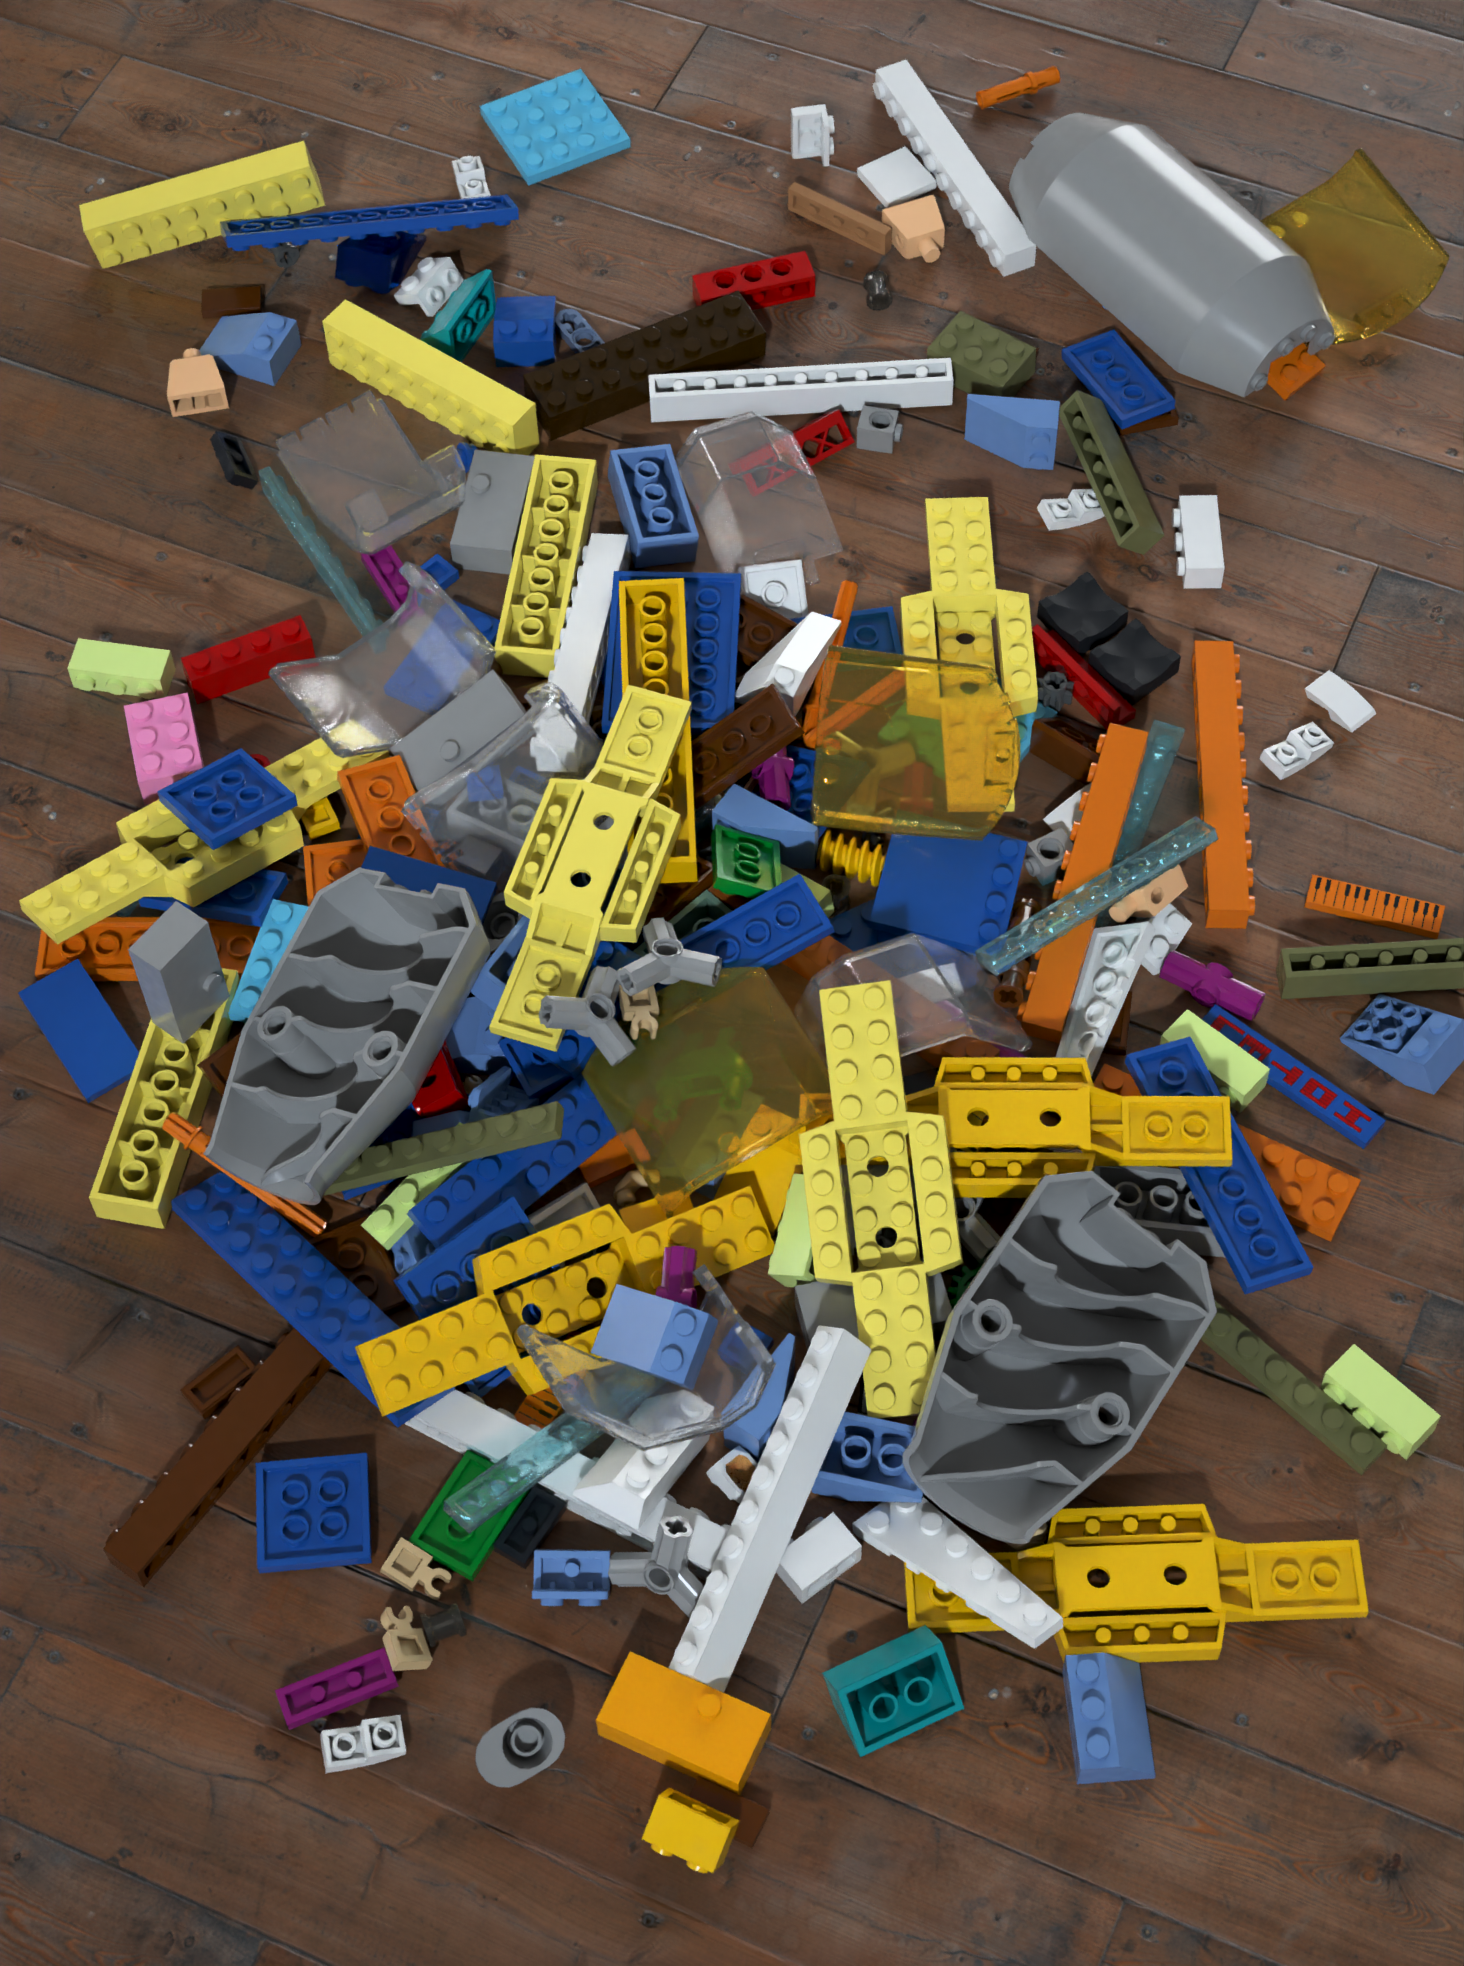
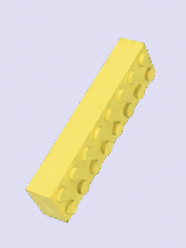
M301 141L79 205L83 231L102 269L220 236L222 235L220 222L294 215L325 206L314 164L305 142Z
M346 299L322 321L329 361L335 368L346 371L358 381L373 386L383 395L391 396L400 401L405 407L418 411L428 420L436 421L448 428L453 434H459L470 440L479 448L493 452L529 455L539 445L536 406L533 401Z
M535 454L494 646L495 660L501 665L503 674L548 678L550 670L554 671L555 669L554 654L555 650L561 647L560 631L561 628H566L567 607H572V588L578 585L577 569L583 563V547L587 543L598 487L596 460Z
M222 968L230 996L184 1044L156 1026L152 1019L150 1020L89 1196L97 1217L165 1229L172 1208L171 1200L176 1196L191 1149L187 1151L183 1149L184 1144L163 1130L162 1126L166 1118L172 1112H175L195 1127H199L212 1084L197 1065L227 1043L234 1022L230 1020L228 1013L240 982L237 970Z

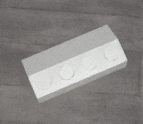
M685 1393L646 1402L576 1486L572 1495L638 1530L709 1441L716 1409Z

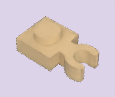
M619 985L618 998L623 1021H632L630 1027L631 1038L637 1040L639 1029L644 1028L650 1032L651 1039H655L658 1029L656 1019H658L659 1006L654 985L633 996L625 993L622 986Z
M402 1537L380 1570L381 1573L410 1591H413L416 1585L420 1583L424 1586L425 1593L434 1600H439L441 1592L433 1588L432 1581L440 1578L449 1583L452 1579L451 1574L447 1570L442 1568L431 1569L428 1567L433 1560V1556Z
M404 1606L398 1614V1619L393 1615L392 1608L386 1607L380 1620L382 1626L387 1630L382 1640L392 1670L427 1669L433 1660L422 1628L411 1627L410 1623L413 1620L412 1610L409 1606Z

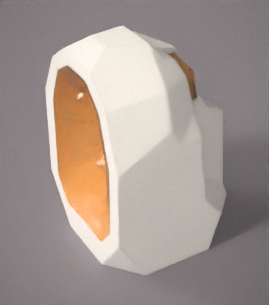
M738 1445L715 1463L706 1474L711 1482L717 1485L730 1500H735L741 1504L758 1464L747 1451Z

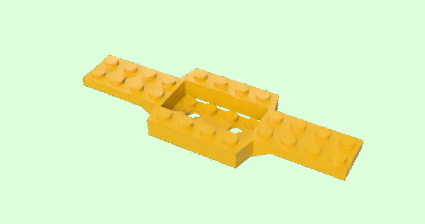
M942 1057L934 1087L905 1095L908 1112L944 1116L949 1148H1079L1083 1152H949L955 1197L1028 1198L1039 1180L1045 1175L1084 1171L1094 1172L1095 1166L1232 1167L1230 1096H1120L1094 1087L1086 1058ZM800 1095L799 1134L834 1121L831 1095ZM974 1111H982L987 1114L989 1119L983 1126H974L967 1119L969 1114ZM1054 1111L1059 1114L1061 1121L1056 1126L1049 1127L1042 1124L1040 1116L1044 1112ZM908 1134L906 1136L909 1165H912L910 1141ZM799 1139L798 1162H799V1165H802L800 1139ZM839 1140L841 1165H847L845 1144ZM875 1157L870 1160L868 1165L889 1164L885 1158Z
M749 1185L632 1234L609 1203L472 1259L477 1297L355 1347L382 1417L503 1366L508 1368L520 1387L529 1396L610 1362V1360L591 1354L600 1326L520 1359L519 1354L603 1319L616 1284L656 1295L657 1287L661 1286L665 1247L685 1246L696 1249L697 1261L694 1286L773 1254L775 1244L751 1186ZM610 1243L606 1251L501 1294L494 1295L493 1291ZM591 1278H600L605 1283L606 1291L601 1298H594L588 1293L587 1283ZM527 1304L536 1305L541 1311V1319L536 1325H529L522 1318V1310Z
M1205 1504L1061 1509L1051 1519L1047 1544L1019 1552L989 1553L1063 1617V1628L1054 1634L1063 1663L1065 1655L1108 1653L1138 1663L1218 1660L1222 1649L1225 1622L1367 1617L1369 1613L1358 1539L1244 1544L1217 1537ZM904 1562L908 1633L924 1625L933 1633L1005 1631L994 1624L988 1617L980 1615L966 1606V1600L951 1591L946 1593L936 1587V1581L923 1573L917 1575L908 1569L906 1562ZM1170 1566L1180 1567L1186 1574V1580L1180 1585L1170 1584L1164 1577V1571ZM1094 1569H1102L1108 1574L1110 1581L1105 1587L1096 1588L1088 1582V1573ZM1208 1607L1212 1611L1206 1613L1067 1618L1072 1612L1159 1610L1164 1608Z

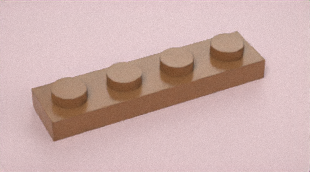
M795 181L788 188V210L884 256L890 251L892 228L883 222L870 218Z

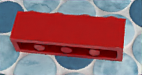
M301 615L180 659L189 688L196 703L200 704L315 662L316 656L312 637Z

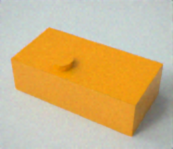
M630 1651L596 1718L598 1735L692 1778L697 1779L700 1776L741 1795L771 1731V1714Z

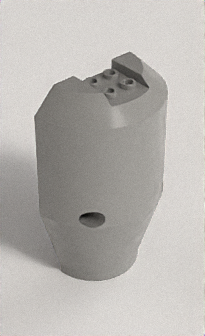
M359 867L317 891L241 1031L212 1137L204 1152L207 1158L241 1180L275 1196L307 1205L320 1203L326 1190L414 1101L490 955L489 941L474 902L465 888L437 883L433 893L427 890L415 892L395 884L385 872Z
M1093 1171L1045 1175L1042 1177L946 1320L912 1440L902 1456L903 1465L910 1478L937 1506L966 1526L986 1536L1007 1543H1029L1037 1529L1131 1451L1217 1313L1206 1261L1178 1239L1165 1246L1155 1233L1143 1229L1133 1221V1217L1129 1212L1114 1206L1113 1204L1121 1193Z

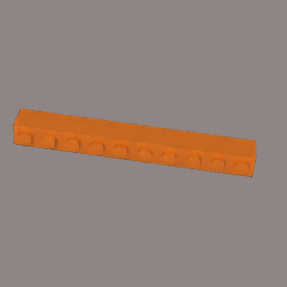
M1195 640L1191 665L1205 928L1246 929L1248 917L1254 916L1255 896H1249V888L1253 886V868L1247 867V860L1251 859L1252 844L1251 840L1245 839V832H1249L1250 814L1249 812H1244L1243 806L1248 803V786L1242 785V778L1246 777V759L1240 758V752L1244 751L1245 734L1244 732H1239L1238 725L1243 723V706H1237V699L1241 698V680H1236L1235 673H1239L1240 655L1234 654L1233 641Z
M1110 723L1107 734L1101 733L1096 747V753H1100L1098 763H1091L1087 782L1092 783L1089 792L1083 791L1079 811H1082L1083 815L1081 821H1074L1070 840L1075 841L1072 851H1065L1061 866L1062 870H1066L1063 881L1058 879L1056 881L1052 899L1057 900L1054 911L1048 909L1043 929L1048 930L1046 940H1039L1034 959L1039 960L1036 971L1030 970L1025 990L1030 991L1028 1001H1023L1018 1009L1016 1020L1021 1021V1034L1060 1044L1147 749L1149 732Z

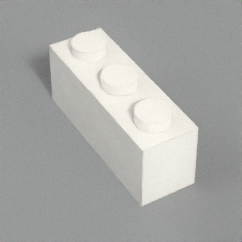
M1217 495L1179 496L1178 508L1172 509V527L1178 528V532L1174 534V550L1180 551V557H1177L1176 562L1177 576H1182L1183 589L1221 588L1225 567Z

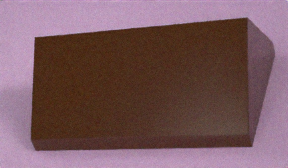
M1059 717L1034 720L1029 752L1084 785L1091 783L1087 782L1091 763H1098L1100 753H1096L1098 740Z

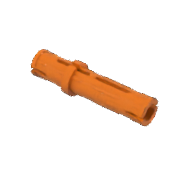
M1055 65L1034 73L1029 71L1018 79L977 91V103L981 109H985L1024 94H1036L1038 90L1060 83V74Z

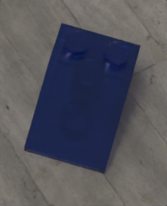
M397 231L396 235L390 237H381L378 233L367 234V238L359 240L350 239L349 237L338 244L335 279L343 280L349 286H365L372 288V291L375 293L387 294L403 281L425 244L426 235Z

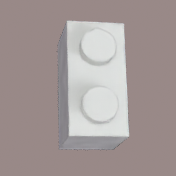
M834 1512L825 1519L818 1517L806 1527V1533L795 1541L790 1539L776 1570V1573L802 1604L861 1560L862 1545Z

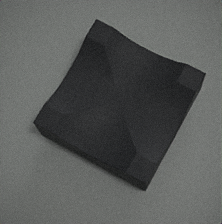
M1087 571L1063 591L1040 600L1037 618L1050 631L1054 629L1081 656L1127 626L1129 611L1122 604L1112 600Z
M1135 618L1112 640L1091 650L1088 664L1133 706L1178 673L1181 656L1174 650L1160 644L1147 631L1145 626Z

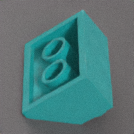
M486 269L464 280L457 291L451 293L449 302L443 310L436 314L433 324L428 331L425 330L420 340L462 363L494 318L496 299L492 270Z
M926 1625L822 1673L833 1705L860 1757L964 1709L943 1644Z

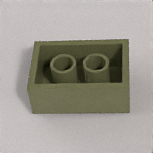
M960 311L927 348V359L951 358L953 386L968 394L1014 397L1035 373L1036 348Z

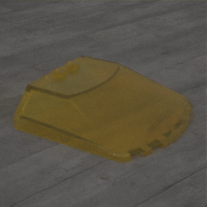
M1362 148L1355 150L1350 160L1328 181L1260 220L1308 262L1334 329L1335 340L1331 345L1370 337L1392 327L1409 316L1425 301L1438 284L1450 257Z
M829 645L825 657L818 705L810 809L813 825L898 835L982 841L993 830L1009 804L1015 788L1020 763V735L1017 718L1013 717L1010 708V697L1007 692H1003L997 681L998 675L993 668Z
M764 967L721 969L719 981L715 987L681 980L656 992L659 1006L658 1019H656L658 1022L656 1038L651 1039L650 1032L647 1029L641 1028L639 1029L637 1040H633L630 1036L632 1021H623L621 1018L617 1023L637 1049L613 1067L598 1047H596L582 1072L583 1077L667 1219L674 1217L673 1212L699 1187L813 1120L833 1114L828 1068Z

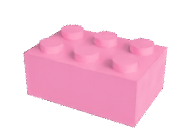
M188 692L124 706L137 781L144 804L148 805L159 799L157 791L204 767L194 714Z

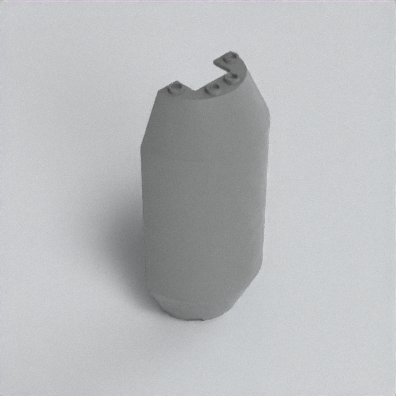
M1072 113L1059 118L1041 131L1031 142L1034 147L1024 160L1019 158L1010 179L1009 191L1028 239L1176 372L1245 397L1254 391L1261 390L1266 385L1271 362L1281 356L1288 355L1303 342H1309L1307 353L1310 356L1321 349H1327L1334 342V329L1308 262L1150 127L1086 113Z

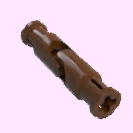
M1021 898L1013 904L1014 918L1008 925L1005 947L997 974L999 984L996 985L993 991L994 1001L1003 1008H1016L1023 1002L1022 987L1026 985L1033 957L1032 950L1038 934L1037 922L1042 916L1041 905L1031 898Z

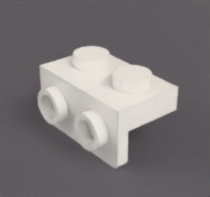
M825 104L791 108L792 158L821 156L823 167L829 166V155H834L833 138L830 137V134L834 133L833 116H828Z
M427 257L418 264V269L412 276L406 278L401 283L402 287L394 295L399 305L419 304L427 317L434 316L449 299L451 293L456 291L464 281L450 257Z
M1171 903L1156 916L1151 918L1136 917L1137 919L1134 922L1148 921L1156 928L1150 942V950L1145 954L1141 965L1152 975L1160 973L1168 954L1177 949L1192 925Z

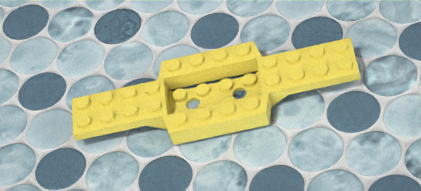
M988 497L925 499L931 591L901 597L900 602L907 716L936 720L940 723L948 813L1013 812L1015 798L1008 718L1036 712L1038 702L1029 594L996 589ZM995 615L1003 697H998L991 624V620L995 618ZM935 622L937 623L942 699H940ZM962 633H967L974 637V641L970 644H961L957 641L956 637ZM966 684H973L979 691L975 695H965L961 692L960 688Z
M628 684L595 767L584 780L550 778L504 890L505 905L526 916L530 921L526 937L490 1023V1033L557 1052L566 1029L546 1028L544 1024H540L538 1013L541 1007V1000L546 995L578 998L600 941L637 943L681 829L680 814L660 804L656 799L692 710L691 701ZM606 815L611 817L614 823L609 829L601 830L595 827V819ZM637 817H643L603 917L601 908ZM576 873H586L590 876L591 881L585 887H576L571 883V878Z
M350 721L265 767V769L296 795L298 806L215 850L211 849L194 832H188L191 829L158 799L116 822L122 845L19 900L21 910L55 943L59 944L143 897H173L191 907H195L303 847L302 831L298 821L311 804L341 789L337 780V771L389 758V751ZM179 837L177 842L167 846L166 848L160 847L168 843L169 841ZM184 857L193 858V859L187 861V862L184 863V864H183V863H178V864H176L177 861L180 860L181 858H184Z
M891 981L821 989L819 994L834 1121L799 1134L814 1274L818 1282L853 1286L859 1340L872 1349L862 1371L867 1415L883 1420L918 1416L936 1357L928 1277L963 1264L946 1122L943 1115L908 1112ZM908 1134L912 1157V1166L915 1182L924 1263L920 1259L917 1225L906 1142V1136ZM839 1140L845 1144L859 1266L855 1273L852 1262ZM875 1157L885 1158L889 1164L888 1171L879 1177L871 1175L868 1171V1164L871 1159ZM882 1228H892L897 1233L896 1243L889 1248H883L877 1244L876 1235Z

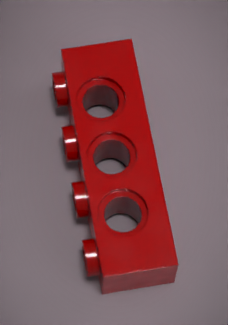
M806 251L692 275L693 298L697 307L738 290L751 310L815 297V273Z
M444 1041L420 1090L412 1102L421 1118L424 1116L429 1118L457 1110L464 1111L469 1108L468 1095L446 1041Z

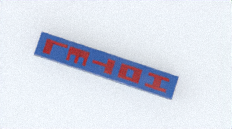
M1215 1004L1202 1018L1207 1024L1270 1068L1267 1079L1269 1085L1362 1149H1365L1384 1127L1385 1119Z

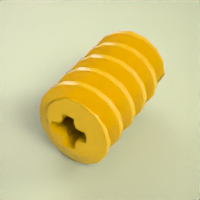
M828 829L819 845L816 865L820 863V868L823 872H828L833 866V873L836 876H840L845 870L846 878L850 880L858 873V881L860 883H866L870 878L871 885L878 887L886 855H882L881 844H878L873 852L869 851V841L865 840L861 848H857L856 837H852L848 844H844L843 833H840L836 840L833 841L831 830Z

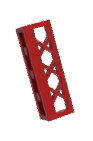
M838 409L819 416L728 467L733 477L742 476L753 498L853 444L855 441ZM837 425L843 441L836 445L826 441L829 428ZM821 433L820 439L815 437ZM807 440L818 444L816 454L812 458L801 455L804 442ZM824 446L829 448L823 451ZM796 447L795 452L790 451L791 449ZM782 454L793 457L791 468L787 472L776 469L778 458ZM799 460L804 461L803 463L798 465ZM771 461L770 466L765 465V463ZM759 467L767 470L768 475L765 484L757 488L750 471ZM774 473L780 475L773 479Z
M1038 624L1032 627L1035 660L1047 672L1065 673L1067 682H1074L1073 697L1106 730H1108L1110 723L1123 726L1135 718L1136 710L1054 629L1046 633Z

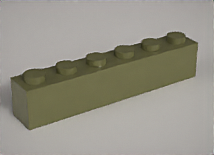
M1076 390L1059 407V416L1118 546L1144 555L1165 536L1103 401Z
M1464 938L1281 949L1276 968L1281 999L1462 989L1464 988Z

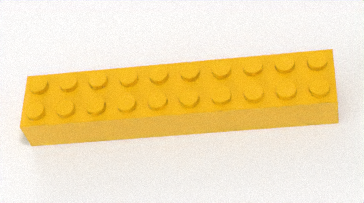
M684 578L619 581L622 698L629 684L690 701ZM690 715L656 799L660 804L679 813L681 819L680 832L659 884L698 882ZM637 817L627 843L628 854L643 817Z

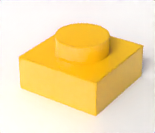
M327 797L311 804L300 818L309 840L341 829L339 820Z

